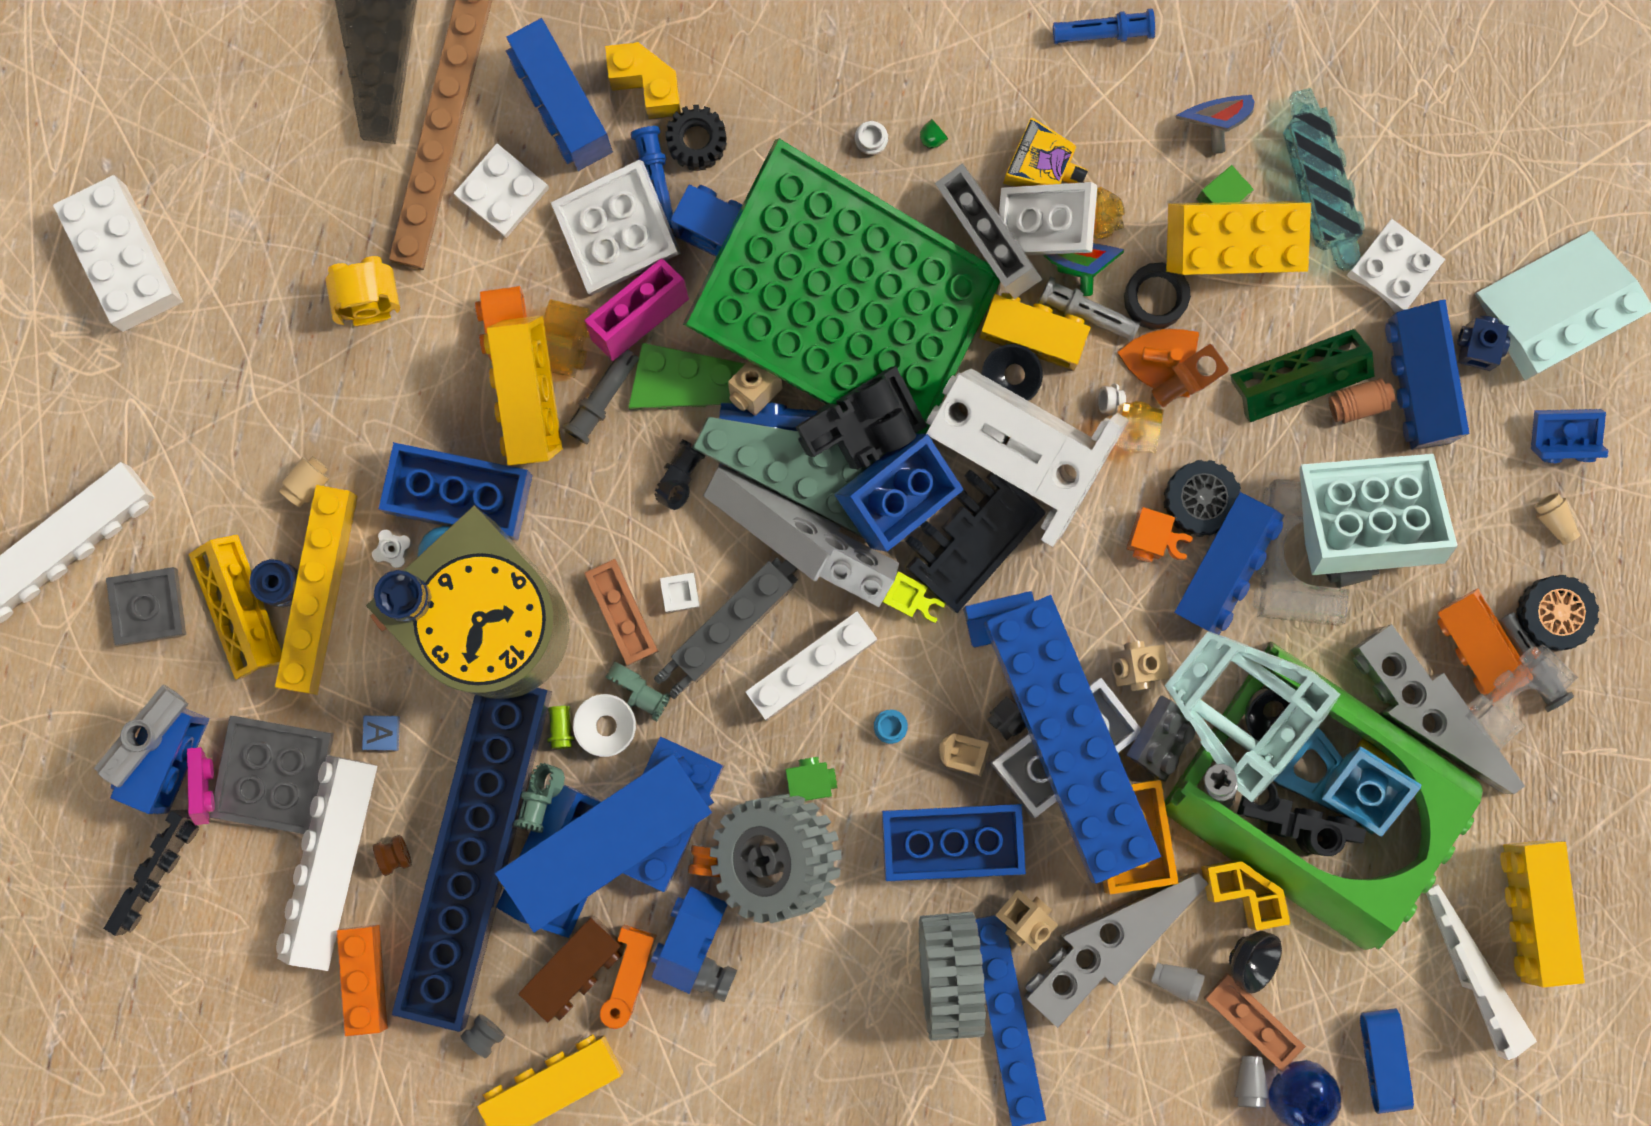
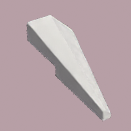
M1438 884L1432 886L1426 895L1461 985L1473 990L1497 1055L1506 1060L1513 1059L1537 1041Z

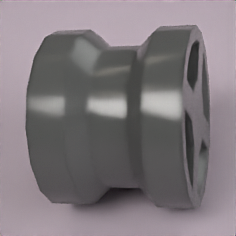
M479 1014L474 1020L475 1025L471 1030H465L461 1035V1039L478 1055L487 1058L492 1053L491 1047L495 1043L501 1042L505 1034L491 1020Z

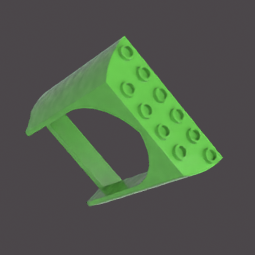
M1270 642L1264 652L1313 671L1341 694L1328 715L1374 745L1402 773L1421 784V789L1415 795L1421 820V841L1417 857L1410 864L1395 872L1366 879L1342 878L1314 867L1196 787L1214 760L1203 745H1201L1165 799L1167 816L1231 860L1244 862L1253 868L1254 871L1275 883L1284 890L1285 897L1363 950H1369L1374 947L1380 949L1387 939L1396 933L1402 922L1406 923L1413 917L1417 910L1415 902L1421 893H1427L1436 881L1435 871L1441 863L1446 864L1455 851L1453 844L1458 836L1466 834L1474 822V818L1471 816L1481 802L1482 786L1478 780L1275 643ZM1263 666L1293 689L1297 690L1301 684ZM1249 674L1222 715L1237 725L1245 714L1248 701L1264 684ZM1214 726L1212 729L1213 733L1224 745L1229 736Z

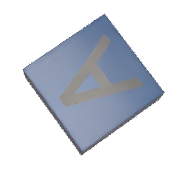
M363 716L362 750L399 751L400 716Z

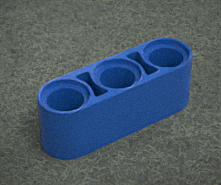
M1397 1008L1361 1013L1360 1026L1371 1098L1375 1112L1381 1114L1413 1109L1414 1098L1403 1025Z

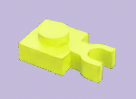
M897 571L895 581L882 601L909 617H913L916 609H918L924 618L933 623H936L937 618L929 614V606L935 603L944 608L946 604L936 598L924 597L928 587Z

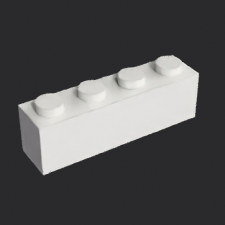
M857 611L745 692L767 721L874 644L877 638Z

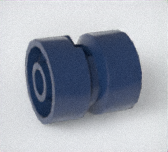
M269 559L262 561L251 572L249 581L251 591L257 599L264 603L277 607L291 606L298 569L280 560Z
M395 570L388 572L379 579L375 586L374 599L376 606L381 613L392 619L408 623L417 621L430 608L432 597L429 587L423 580L407 571Z

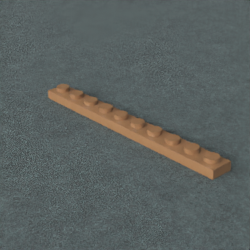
M455 0L389 257L391 263L424 270L492 0Z

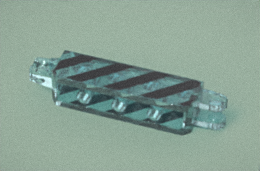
M1311 88L1296 91L1289 96L1292 119L1283 131L1302 202L1311 203L1310 230L1314 244L1322 250L1331 249L1333 260L1336 261L1335 264L1339 270L1348 271L1360 260L1361 252H1359L1360 248L1357 240L1363 235L1362 231L1365 229V223L1362 213L1356 211L1353 200L1356 196L1355 187L1351 179L1347 180L1344 169L1346 167V156L1344 150L1338 148L1335 138L1337 135L1336 121L1333 116L1329 117L1327 107H1319Z

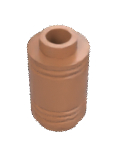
M1379 378L1335 391L1334 395L1328 398V402L1335 422L1342 421L1345 424L1356 419L1359 420L1391 410V403L1395 402V394L1391 384H1385L1383 379Z

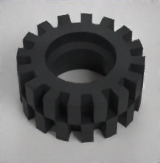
M693 105V109L689 110L685 106L682 108V113L679 114L676 111L673 114V120H669L667 124L668 130L666 131V141L671 157L674 160L676 159L680 166L687 165L688 170L694 171V167L706 170L705 166L708 164L711 167L716 164L715 160L717 158L720 160L723 157V150H726L727 146L723 120H720L716 112L711 113L709 107L704 106V109H699V105ZM699 126L707 130L709 133L707 145L701 149L689 148L683 141L684 134L689 128Z

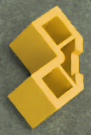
M639 42L605 46L608 77L612 91L644 87L648 119L673 117L676 111L679 114L681 113L678 81L674 69Z
M1232 860L1201 866L1203 879L1209 883L1205 887L1207 900L1220 902L1242 897L1249 929L1257 931L1290 924L1284 890L1254 871L1253 868L1244 862Z

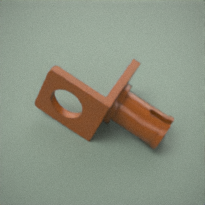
M1208 344L1184 362L1174 365L1172 368L1175 371V375L1159 387L1153 389L1152 394L1156 401L1164 408L1186 391L1191 395L1200 392L1229 371V367L1214 345ZM1204 356H1209L1216 362V370L1210 376L1202 375L1197 369L1198 361Z

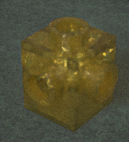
M1103 187L1097 188L1094 239L1108 238L1113 235L1114 231L1124 228L1122 216L1125 214V208L1122 200Z
M1141 401L1124 402L1122 414L1120 415L1129 419L1118 438L1116 446L1132 453L1144 451L1156 454L1164 409L1151 407L1149 404Z

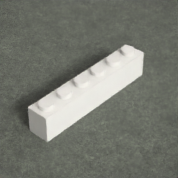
M122 462L118 463L0 555V623L12 616V609L18 604L29 602L38 596L41 592L39 588L49 580L53 582L65 575L68 571V565L76 559L82 560L92 554L95 550V544L103 538L109 539L120 532L122 529L121 524L131 516L136 518L148 510V503L155 497L130 466Z
M327 755L325 762L319 768L318 781L320 785L317 796L312 799L310 805V815L312 818L309 830L305 831L302 838L301 847L303 855L301 863L296 866L293 875L295 888L292 899L288 900L285 907V918L287 920L284 933L280 934L276 945L277 959L288 965L325 971L329 969L378 766Z

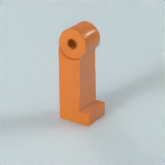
M625 924L621 927L617 941L625 943L627 946L611 997L604 1002L600 1009L601 1021L605 1026L611 1029L622 1028L629 1021L657 934Z

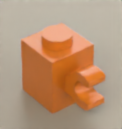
M1142 507L1137 512L1126 549L1134 552L1133 557L1146 562H1152L1153 558L1160 559L1163 557L1166 548L1172 558L1185 560L1187 554L1180 553L1176 548V544L1178 541L1191 543L1193 538L1185 533L1177 534L1171 532L1175 517Z

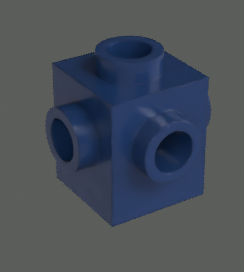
M1479 316L1466 324V326H1462L1457 339V345L1461 346L1457 363L1491 371L1499 366L1501 358L1506 356L1510 346V337H1507L1509 326L1499 324V320L1491 316Z

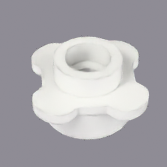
M382 530L378 534V546L372 552L373 559L376 562L386 561L391 563L394 568L402 567L405 563L404 558L407 554V549L411 546L410 539L405 535L399 537L392 535L389 530ZM390 546H394L393 552L388 550Z

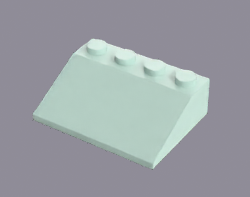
M1592 230L1475 293L1487 316L1497 318L1499 324L1509 326L1507 337H1510L1508 352L1524 380L1535 376L1651 312V303L1638 280Z
M1434 454L1301 464L1300 482L1304 538L1312 575L1445 564L1457 548Z

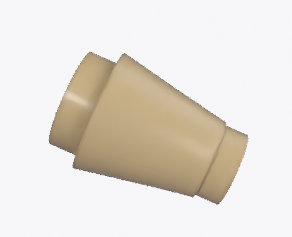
M1559 493L1548 495L1535 504L1536 517L1560 540L1562 545L1573 542L1581 535L1567 499L1561 498Z

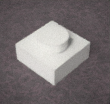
M694 573L660 578L666 613L700 607Z

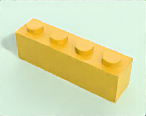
M594 1034L577 1042L575 1045L578 1050L565 1056L564 1052L561 1051L546 1059L544 1062L547 1067L535 1073L532 1068H529L514 1077L516 1082L514 1085L503 1089L500 1084L482 1094L485 1100L477 1108L486 1125L531 1126L621 1077L623 1070L605 1035L596 1039Z

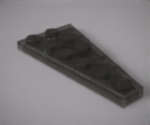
M335 0L343 46L347 57L348 73L352 84L353 101L360 137L364 141L396 144L417 0Z

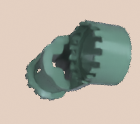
M614 661L605 678L609 680L614 678L612 682L615 683L618 680V685H623V688L627 687L626 689L632 692L627 704L630 707L637 706L652 715V720L657 722L663 713L662 711L665 710L664 706H667L671 698L669 693L662 694L646 685V680L640 678L639 674Z
M540 763V765L536 766L537 769H533L534 775H530L528 791H522L521 798H523L521 810L518 819L514 820V826L529 830L531 827L530 831L543 833L544 827L542 822L546 807L551 804L552 798L557 796L564 786L565 776L562 769L546 763ZM551 773V780L549 779L548 781L550 783L549 785H546V788H544L545 779L547 775Z

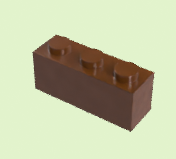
M592 916L529 981L518 995L547 1023L554 1017L560 1021L574 1007L570 1000L578 991L585 995L598 981L594 977L597 971L602 966L609 970L622 956L618 949L623 943L617 941L618 938L597 917Z

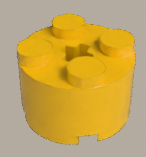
M370 256L362 259L361 263L351 265L338 263L328 267V275L325 282L332 319L335 323L344 325L343 319L353 320L354 326L371 325L390 319V312L392 310H395L396 313L400 311L393 268L383 264L381 257Z

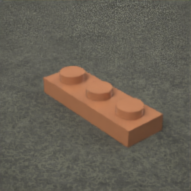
M613 559L585 572L584 574L626 665H632L659 652L617 560Z
M1228 973L1204 997L1216 1011L1282 1072L1306 1047L1250 993L1237 986L1233 977Z

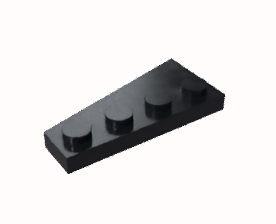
M188 809L171 810L165 821L171 824L170 827L162 834L156 835L150 846L155 852L154 855L139 865L133 879L137 883L135 888L129 887L123 893L103 928L112 935L118 936L126 934V932L131 933L136 928L142 918L139 912L146 902L150 903L154 900L161 889V885L158 884L165 872L169 874L179 862L180 856L178 852L184 843L189 844L196 836L200 827L193 823Z

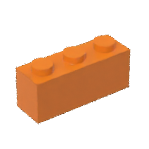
M1478 588L1439 610L1438 615L1440 618L1437 619L1440 629L1446 637L1452 636L1458 647L1455 649V652L1464 666L1470 665L1476 675L1473 681L1483 696L1487 694L1490 700L1494 701L1530 681L1532 675Z
M380 924L337 930L345 1036L381 1033L388 1029Z

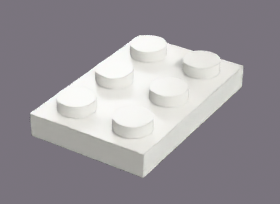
M1092 182L1004 187L1001 188L999 216L1026 255L1090 253L1093 248L1098 185Z

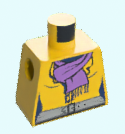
M1030 118L1005 175L1003 184L1020 187L1061 184L1062 181L1068 184L1083 183L1088 170L1070 162L1076 150L1075 144L1036 119Z

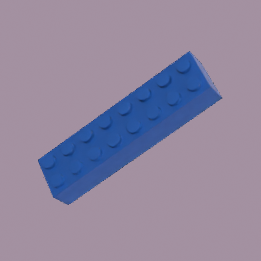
M1046 596L986 621L983 625L1090 881L1097 884L1160 858L1161 855L1052 596Z

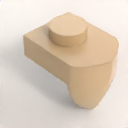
M951 733L939 744L940 759L947 769L982 778L991 744Z

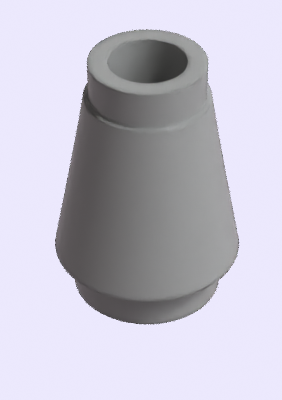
M1157 962L1151 982L1185 1002L1188 999L1197 1002L1205 975L1197 973L1198 969L1168 964L1163 965Z
M1242 1056L1234 1097L1238 1098L1239 1107L1266 1108V1099H1269L1263 1057Z

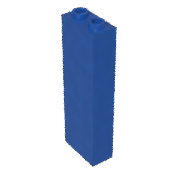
M672 754L495 873L534 933L712 814L709 806L714 801L703 785L698 789L690 779V776L695 773L684 756L677 759Z

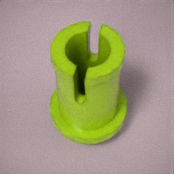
M570 706L549 707L551 738H547V742L551 743V749L572 748V741L575 740V737L571 736Z

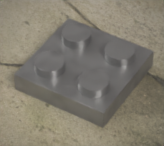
M171 567L106 578L114 644L116 646L186 635L177 568Z
M1160 695L1127 756L1154 777L1166 782L1169 775L1176 770L1180 755L1185 746L1192 741L1196 731L1190 721L1186 720L1177 704Z

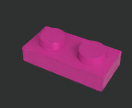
M201 747L187 749L189 816L195 825L209 824V812H213L215 809L213 791H208V779L214 778L213 761L211 758L207 759Z

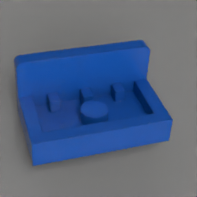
M1602 409L1534 410L1531 450L1542 461L1548 463H1560L1563 459L1575 458L1580 462H1595L1597 458H1607L1609 450L1603 446L1606 412Z

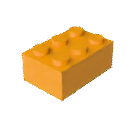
M1161 780L1131 784L1161 857L1104 880L1103 887L1106 894L1111 895L1179 884Z

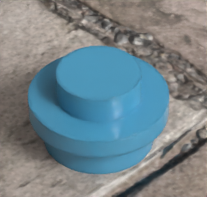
M885 710L874 721L875 735L884 743L894 744L901 741L908 730L905 716L896 710Z

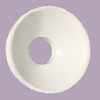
M600 694L592 696L580 705L575 713L573 731L576 740L585 751L599 757H610L619 754L630 745L636 731V719L631 707L624 700L610 694ZM603 716H611L616 721L617 728L611 736H602L597 731V722Z

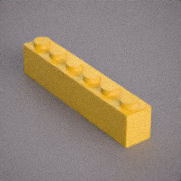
M320 485L315 487L275 683L276 688L318 695L358 497L351 491Z

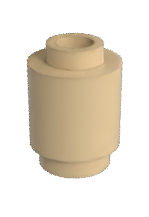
M313 456L309 461L302 457L282 481L283 486L279 492L294 505L301 508L305 502L309 504L313 499L316 485L324 486L329 480V477L325 474L328 468Z

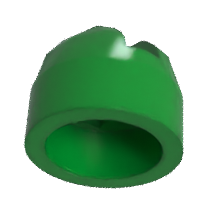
M933 119L929 120L920 131V139L927 148H937L948 140V137Z

